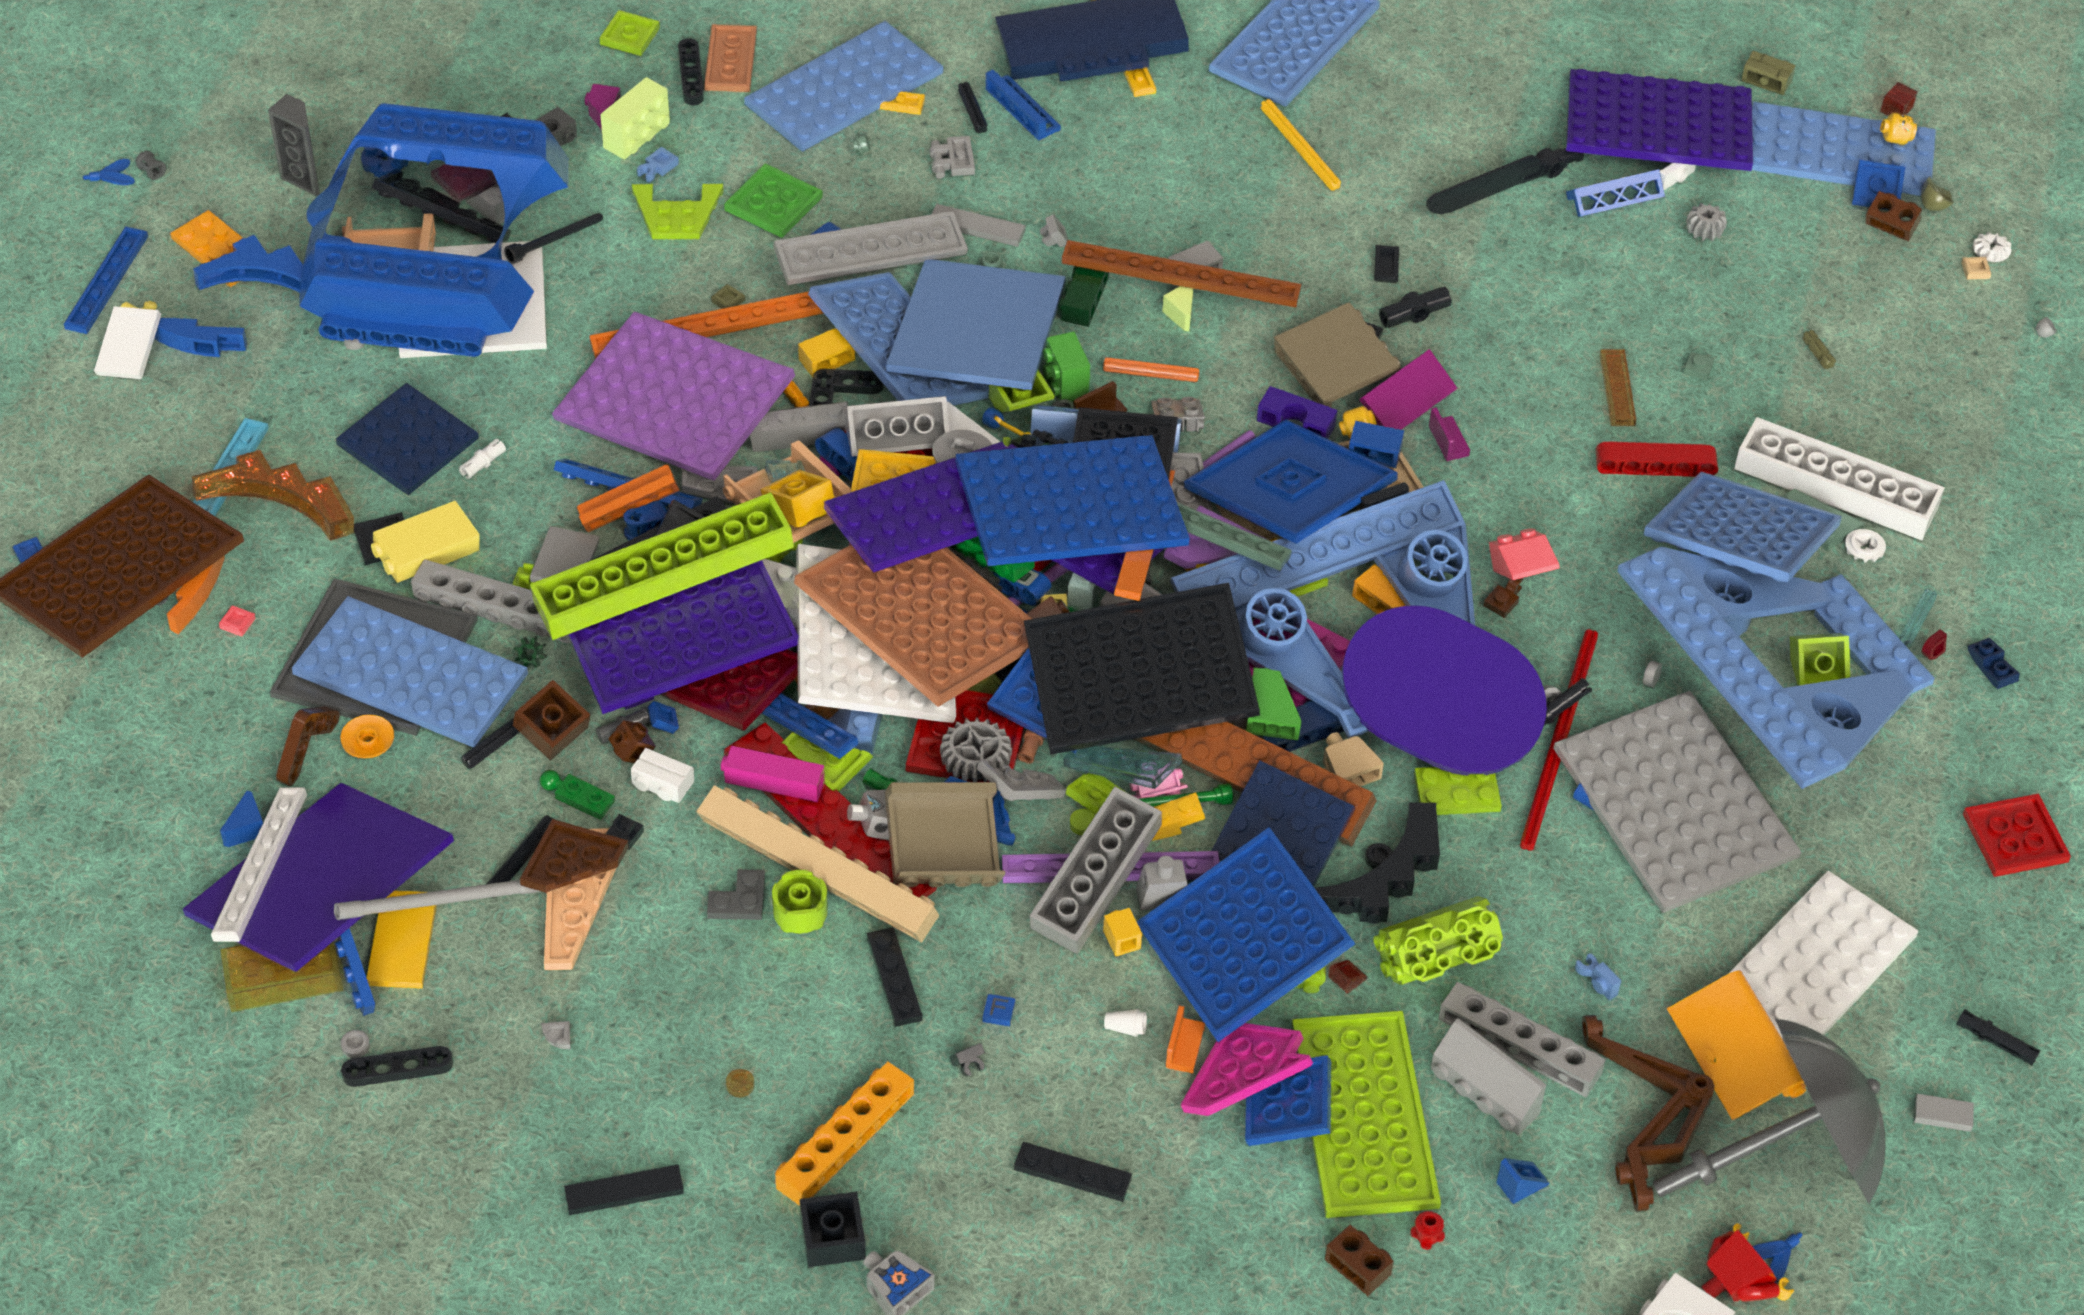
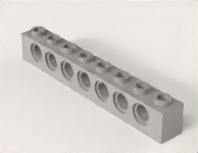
M425 559L411 580L413 596L420 601H429L443 607L487 618L494 623L501 622L511 625L518 630L524 629L535 632L542 637H551L534 604L532 592L529 589ZM568 635L558 638L563 643H571Z

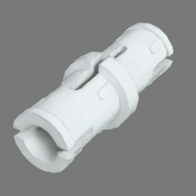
M494 439L482 450H477L471 459L459 466L461 475L469 480L484 467L488 468L495 458L506 451L505 445L502 441L499 442V439Z

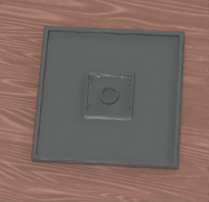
M334 578L274 683L270 696L310 708L326 706L339 711L340 716L351 719L362 715H377L386 719L392 725L393 730L417 736L421 726L293 675L292 667L347 596L465 643L478 621L477 615Z

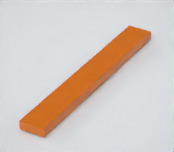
M1174 470L1170 471L1169 482L1171 487L1175 475ZM1154 549L1125 553L1115 588V596L1140 601Z

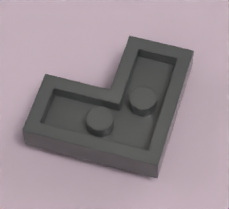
M738 869L736 891H709L707 919L762 920L765 870Z

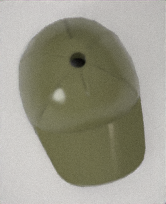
M1929 176L1921 188V201L1924 207L1930 211L1944 210L1954 203L1951 193L1935 185L1931 176Z

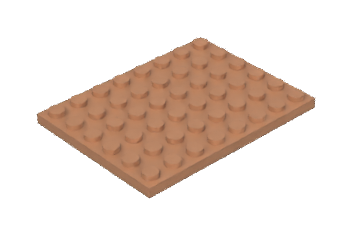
M849 545L795 576L794 584L938 707L1019 659L1029 648L1024 621L1032 618L947 547L873 573L855 548Z

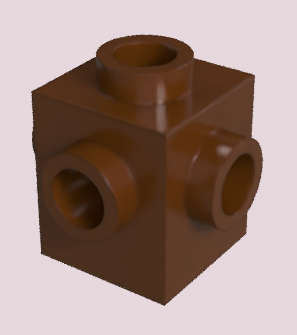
M624 720L608 738L614 747V753L622 761L635 764L637 759L639 760L645 748L653 751L656 747L648 735V729L639 722L634 723Z

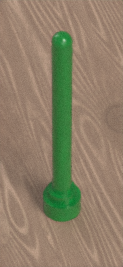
M1229 783L1218 784L1211 791L1196 792L1199 802L1214 801V803H1219L1220 806L1230 805L1233 802L1232 787ZM1193 793L1138 799L1155 807Z

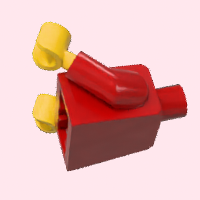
M1735 1224L1732 1231L1714 1238L1707 1256L1708 1261L1706 1262L1710 1273L1714 1277L1701 1286L1704 1292L1716 1298L1726 1291L1734 1302L1739 1300L1743 1302L1757 1301L1776 1297L1779 1300L1790 1298L1794 1289L1786 1290L1783 1288L1788 1284L1789 1280L1783 1277L1778 1284L1774 1283L1776 1277L1773 1271L1747 1241L1750 1232L1745 1234L1740 1232V1224Z

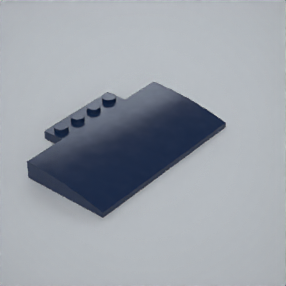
M1094 0L995 17L1010 76L1013 80L1058 73L1060 82L1147 68L1149 67L1148 58L1189 52V38L1175 0Z

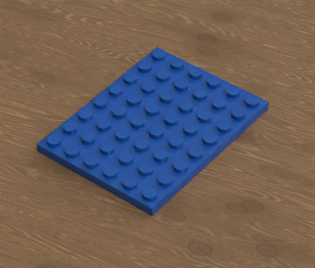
M1152 435L956 454L955 463L987 566L1189 546L1190 537Z

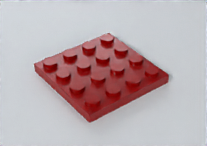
M966 690L955 697L956 718L954 723L925 719L917 720L905 770L906 772L943 778L954 777L953 772H947L945 765L942 764L940 746L943 735L947 734L948 728H954L956 722L964 724L966 718L970 722H974L976 718L980 722L988 719L990 725L997 723L999 729H1005L1006 736H1009L1012 748L1009 766L1014 770L1024 727L988 709L987 703L994 694Z

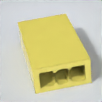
M453 501L374 531L371 549L374 556L380 558L383 562L386 573L392 575L395 581L399 583L414 577L424 559L445 565L479 551V533L458 503Z

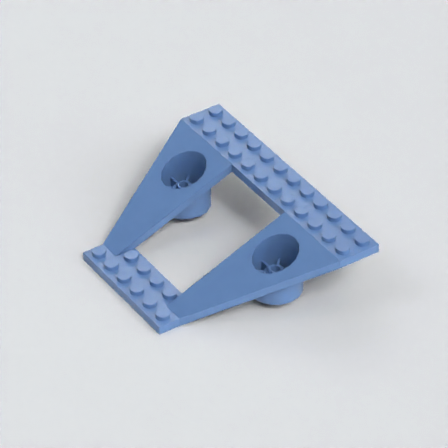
M1444 480L1337 518L1297 544L1285 538L1272 541L1292 550L1290 559L1280 571L1241 554H1236L1172 577L1170 580L1175 592L1229 583L1248 662L1258 668L1280 671L1287 686L1335 714L1347 738L1369 732V730L1360 722V718L1356 715L1353 708L1349 706L1344 693L1342 672L1308 624L1304 605L1297 596L1289 592L1290 590L1374 560L1406 606H1426L1440 609L1475 625L1466 523ZM1413 558L1421 561V565L1415 567ZM1420 571H1423L1428 577L1426 578L1421 575ZM1444 571L1452 574L1453 578L1447 581L1443 574ZM1431 577H1438L1440 582L1433 581L1430 579ZM1251 617L1259 619L1260 624L1253 626ZM1262 629L1267 634L1266 638L1259 634L1258 630ZM1285 630L1292 633L1293 636L1286 640L1282 632ZM1277 636L1279 641L1270 640L1269 637Z
M1666 547L1656 548L1618 566L1617 572L1801 789L1846 769L1912 693L1932 685L1935 678L1842 574L1822 583L1792 577L1788 582H1779L1761 573L1754 574L1739 566L1726 565L1718 559L1705 558L1701 555ZM1815 610L1814 616L1830 634L1842 633L1849 636L1850 657L1866 675L1783 688L1739 636L1747 631L1752 618Z

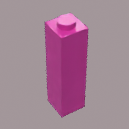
M731 746L728 756L724 755L721 762V771L724 772L725 783L818 802L825 783L824 765Z

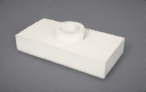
M1672 163L1660 170L1663 189L1665 190L1677 182H1683L1688 175L1695 171L1696 165Z

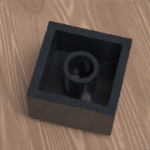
M857 1191L799 1199L800 1220L808 1268L860 1261L866 1258L865 1236Z

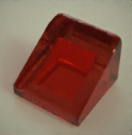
M1349 960L1335 963L1329 968L1328 977L1347 994L1368 978Z

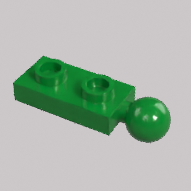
M546 770L539 779L543 789L547 791L556 790L555 799L599 820H602L615 802L614 795L571 774H568L564 780H561L560 775L556 771Z

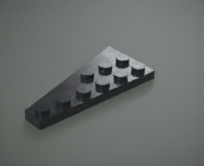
M399 170L374 179L372 188L377 190L378 194L383 197H394L399 199L400 203L404 206H415L422 209L421 212L424 214L432 213L434 216L437 215L443 218V221L447 224H458L465 227L464 230L468 233L475 235L479 233L486 236V240L492 243H496L501 236L504 226L488 218H478L477 212L472 209L459 208V202L433 188L420 187V181L414 178H403L404 173ZM507 229L503 242L509 239L510 229Z

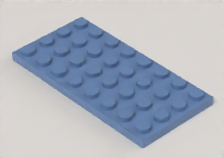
M1272 0L1209 64V72L1286 107L1379 9L1380 1Z
M884 21L744 97V101L749 109L803 152L880 109L882 102L894 100L898 93L910 92L943 73V66Z
M1753 102L1752 170L1854 186L1858 161L1860 159L1906 167L1902 193L1920 196L1924 182L1929 176L1932 178L1936 129L1917 126L1914 139L1905 145H1898L1884 140L1883 132H1880L1881 120Z
M890 272L810 287L808 295L897 401L946 396L947 402L954 406L989 398V386L987 384L886 371V363L911 296Z
M347 596L292 667L293 675L471 747L477 745L528 675V670L525 666Z

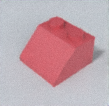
M1533 528L1521 530L1520 534L1515 536L1511 534L1501 535L1497 537V540L1489 542L1493 571L1511 580L1560 568L1559 562L1545 534L1535 531Z

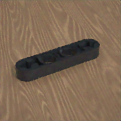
M686 38L678 44L683 100L686 104L695 106L701 104L704 100L699 44L695 39ZM687 48H691V53L687 54ZM690 62L695 63L694 66H686L685 64ZM688 78H696V79H697L696 81H693V82L687 81ZM691 90H695L696 95H691Z
M435 1046L352 1058L344 1062L341 1067V1074L344 1083L351 1087L444 1074L451 1070L453 1057L447 1047ZM437 1057H443V1063L437 1064ZM424 1058H427L428 1066H425ZM409 1060L419 1062V1065L414 1069L404 1067V1064ZM381 1064L391 1066L390 1070L386 1073L375 1071ZM370 1066L371 1074L367 1075L366 1067ZM353 1069L358 1070L356 1076L351 1075Z

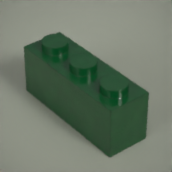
M1074 266L1072 272L1073 279L1067 282L1066 296L1061 297L1058 311H1062L1061 321L1089 327L1108 282L1109 272Z

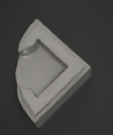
M569 1021L541 1023L543 1035L550 1044L561 1049H571Z

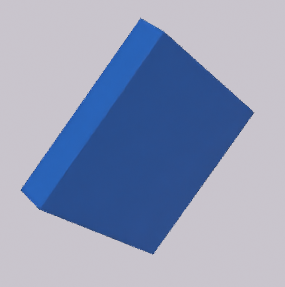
M1859 159L1852 205L1870 207L1879 191L1891 193L1901 200L1906 167Z

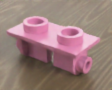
M1175 767L1158 771V782L1154 781L1152 773L1134 777L1133 781L1129 782L1131 791H1136V794L1132 796L1136 798L1155 797L1161 794H1165V796L1180 794V789L1188 787L1179 780L1183 778L1181 768L1176 769Z

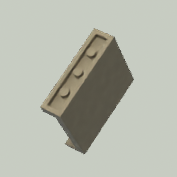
M1350 302L1274 337L1275 353L1311 400L1331 408L1333 401L1389 375L1392 376L1401 369L1398 358L1390 354L1386 343L1378 339L1373 327L1366 324L1361 312L1358 309L1355 310Z
M891 782L885 791L893 884L902 883L908 888L918 886L919 884H929L930 887H941L945 884H955L957 887H966L979 883L984 887L997 885L1005 876V870H1000L993 809L992 798L997 793L996 782Z

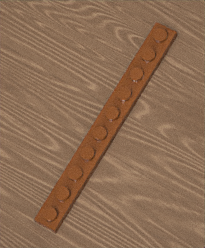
M1067 240L1062 255V264L1295 308L1297 307L1301 292V284L1071 240Z

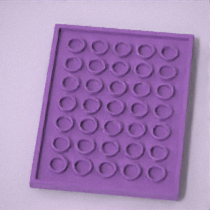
M634 311L553 411L552 415L559 422L715 481L795 377V373L792 368Z

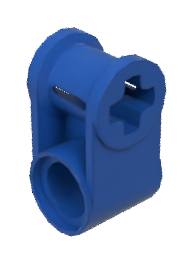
M653 501L647 505L627 510L623 516L626 523V528L624 529L625 538L631 540L659 526L667 512L664 504L661 501Z

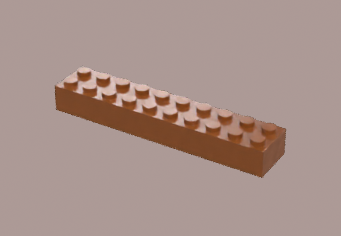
M1229 722L1133 739L1223 784L1229 783L1233 789L1241 793L1246 787L1259 760L1329 793L1356 808L1339 839L1340 842L1350 847L1353 846L1377 801L1373 792Z

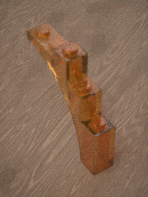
M261 450L236 456L237 464L192 476V492L196 501L222 496L263 498L292 507L306 515L323 530L330 541L354 533V516L331 476L307 483L296 463L271 469Z

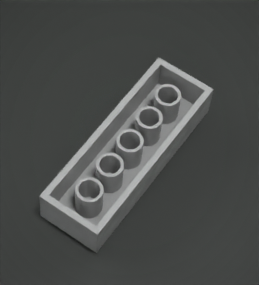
M1114 787L1030 914L1031 929L1078 955L1161 827L1162 811Z

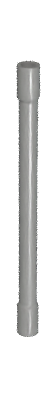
M520 879L367 901L356 900L335 903L334 915L337 920L362 917L368 914L542 891L521 886Z

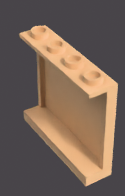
M424 214L422 227L353 230L352 219L347 217L346 226H342V236L349 238L354 243L433 252L436 237L434 214Z
M799 440L791 444V456L737 482H734L727 474L723 476V493L726 499L732 501L735 505L762 496L761 488L799 469L830 479L834 498L850 493L851 488ZM826 514L823 517H817L809 521L803 527L797 528L790 525L793 543L833 524L834 521Z

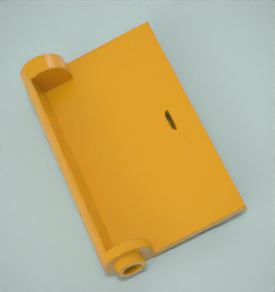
M1733 971L1667 1008L1703 1072L1713 1080L1714 1090L1732 1120L1737 1119L1781 1093L1783 1096H1791V1098L1799 1097L1805 1093L1806 1085L1782 1037L1742 971Z

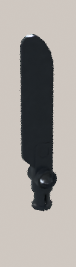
M1544 148L1536 156L1528 155L1437 192L1427 200L1426 207L1429 211L1436 214L1451 213L1544 175L1550 179L1557 177L1568 164L1582 161L1584 154L1566 151V148H1557L1555 150Z

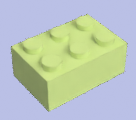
M646 77L601 113L603 148L625 160L631 154L636 153L645 142L650 141L661 129H665L670 123L667 88Z

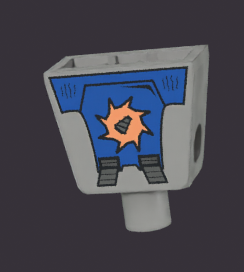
M873 1251L864 1259L863 1264L870 1270L866 1275L867 1289L886 1315H904L934 1290V1274L900 1251H894L885 1259L876 1251Z

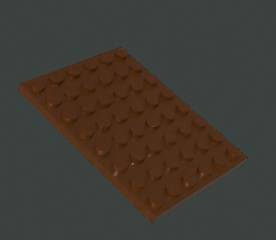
M148 474L0 578V601L83 658L244 542V538L241 532Z

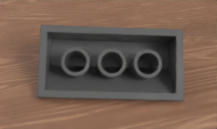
M285 94L268 109L280 178L317 197L320 192L306 106L302 100Z

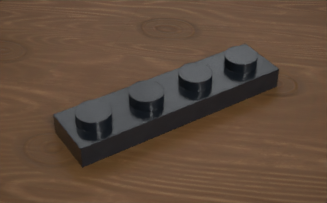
M894 927L867 933V940L895 1027L922 1021V1012Z
M1027 1142L1022 1143L1014 1163L1015 1171L1124 1202L1132 1180V1173Z

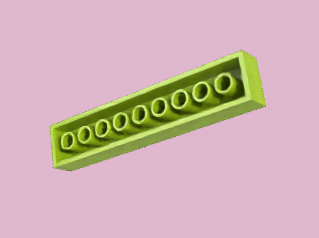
M770 492L531 583L530 588L533 601L552 640H555L794 548L792 531Z

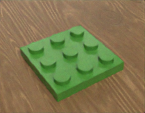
M765 163L724 203L725 211L783 238L823 198V190Z

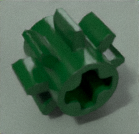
M537 636L532 637L530 642L526 637L522 638V646L514 647V650L518 651V657H516L515 661L521 660L527 668L531 663H533L534 667H539L540 661L538 659L547 658V655L543 653L546 643L540 644L537 642ZM533 648L535 653L528 656L527 651Z

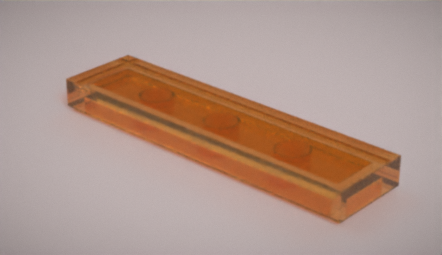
M1601 349L1600 361L1611 426H1635L1636 414L1625 349Z

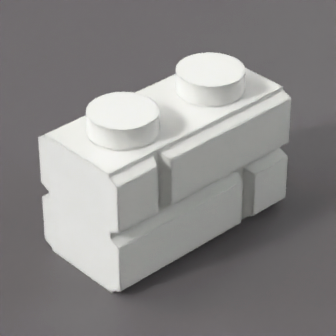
M645 748L639 760L637 759L631 768L632 784L640 791L645 792L648 790L656 793L662 800H673L680 803L694 782V769L692 766Z

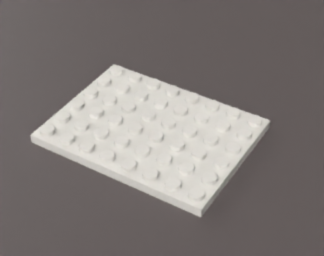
M798 544L796 550L797 574L839 552L840 549ZM797 586V633L799 635L797 642L798 703L954 723L956 718L955 697L939 707L936 706Z

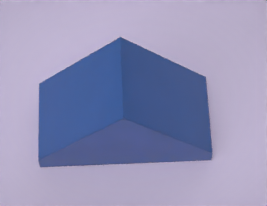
M246 791L220 829L223 844L226 847L256 839L262 827L263 821L251 791Z
M1504 1158L1501 1161L1497 1184L1513 1204L1550 1184L1534 1162Z

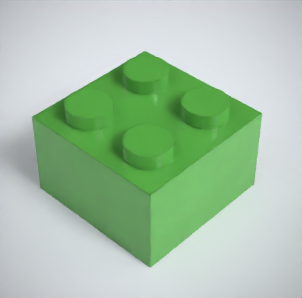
M1074 331L1047 337L1046 348L1043 349L1046 365H1043L1044 377L1046 380H1050L1051 390L1059 400L1064 399L1074 402L1075 399L1089 393L1090 363Z

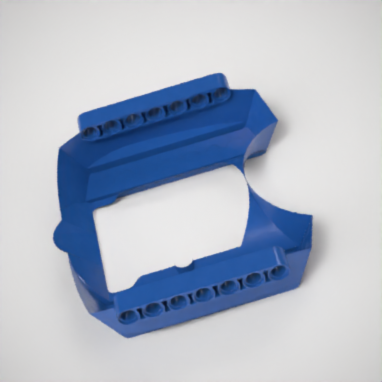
M385 103L379 104L352 140L328 188L316 197L307 209L306 216L309 224L312 226L302 268L299 306L322 318L318 331L326 339L337 341L359 339V342L363 344L471 357L479 356L482 353L488 335L512 332L534 293V290L512 264L502 260L501 249L505 233L514 219L529 205L550 193L569 187L568 156L548 127L541 121ZM359 147L378 148L391 158L427 162V165L433 160H442L445 162V165L490 169L493 171L500 187L505 210L504 227L500 238L490 250L477 257L354 243L346 237L328 235L326 227L355 150Z

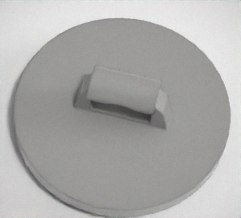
M952 430L940 435L935 440L932 456L935 459V463H939L956 457V454L969 453L993 444L985 436L977 432Z

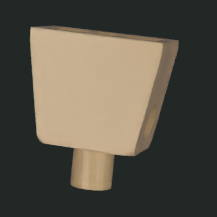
M1335 732L1326 738L1328 746L1325 748L1323 758L1326 770L1360 787L1382 778L1384 763L1360 737L1354 736L1343 740L1341 735Z

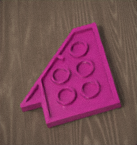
M1245 1023L1221 1041H1216L1181 1103L1183 1111L1204 1116L1212 1115L1312 1066L1313 1061L1310 1055L1296 1053L1304 1039L1301 1031Z

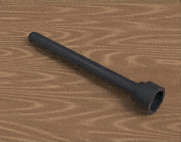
M601 213L593 214L523 245L516 243L508 245L504 248L505 256L511 264L518 263L523 260L526 253L601 222L603 215Z

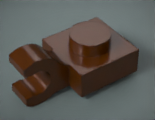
M1523 578L1510 579L1505 588L1497 585L1484 600L1483 606L1505 618L1519 603V596L1517 594L1522 589L1520 583L1523 581Z

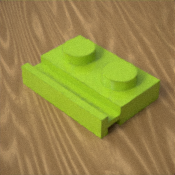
M1090 769L1088 774H1083L1067 786L1066 795L1094 814H1097L1113 788L1119 787L1093 769Z

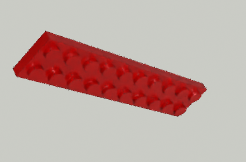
M766 722L724 749L725 756H728L731 746L800 760L788 750V747L782 743L784 739ZM824 783L818 802L762 791L809 837L810 835L818 837L825 843L824 846L832 849V847L840 849L846 854V858L854 861V859L862 861L868 866L867 870L876 873V871L884 873L891 879L890 882L893 883L889 840L869 837L864 833L861 821L848 820L847 809L851 803L838 790L832 791ZM919 884L918 886L910 887V889L913 891V895L920 898L921 895L928 897L937 890V887H930L929 884Z

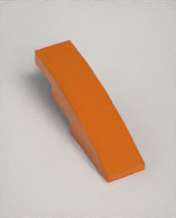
M225 556L188 581L176 592L178 603L167 613L171 631L179 635L195 617L218 579Z

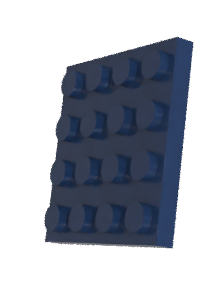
M405 383L338 436L336 442L343 450L392 485L410 495L478 440L479 436L478 432L417 389Z
M1259 760L1211 851H1218L1219 861H1222L1270 827L1314 887L1356 808Z

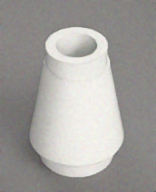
M1139 1009L1112 1013L1106 1012L1105 1029L1138 1037V1034L1144 1035L1147 1026L1146 1012H1140Z

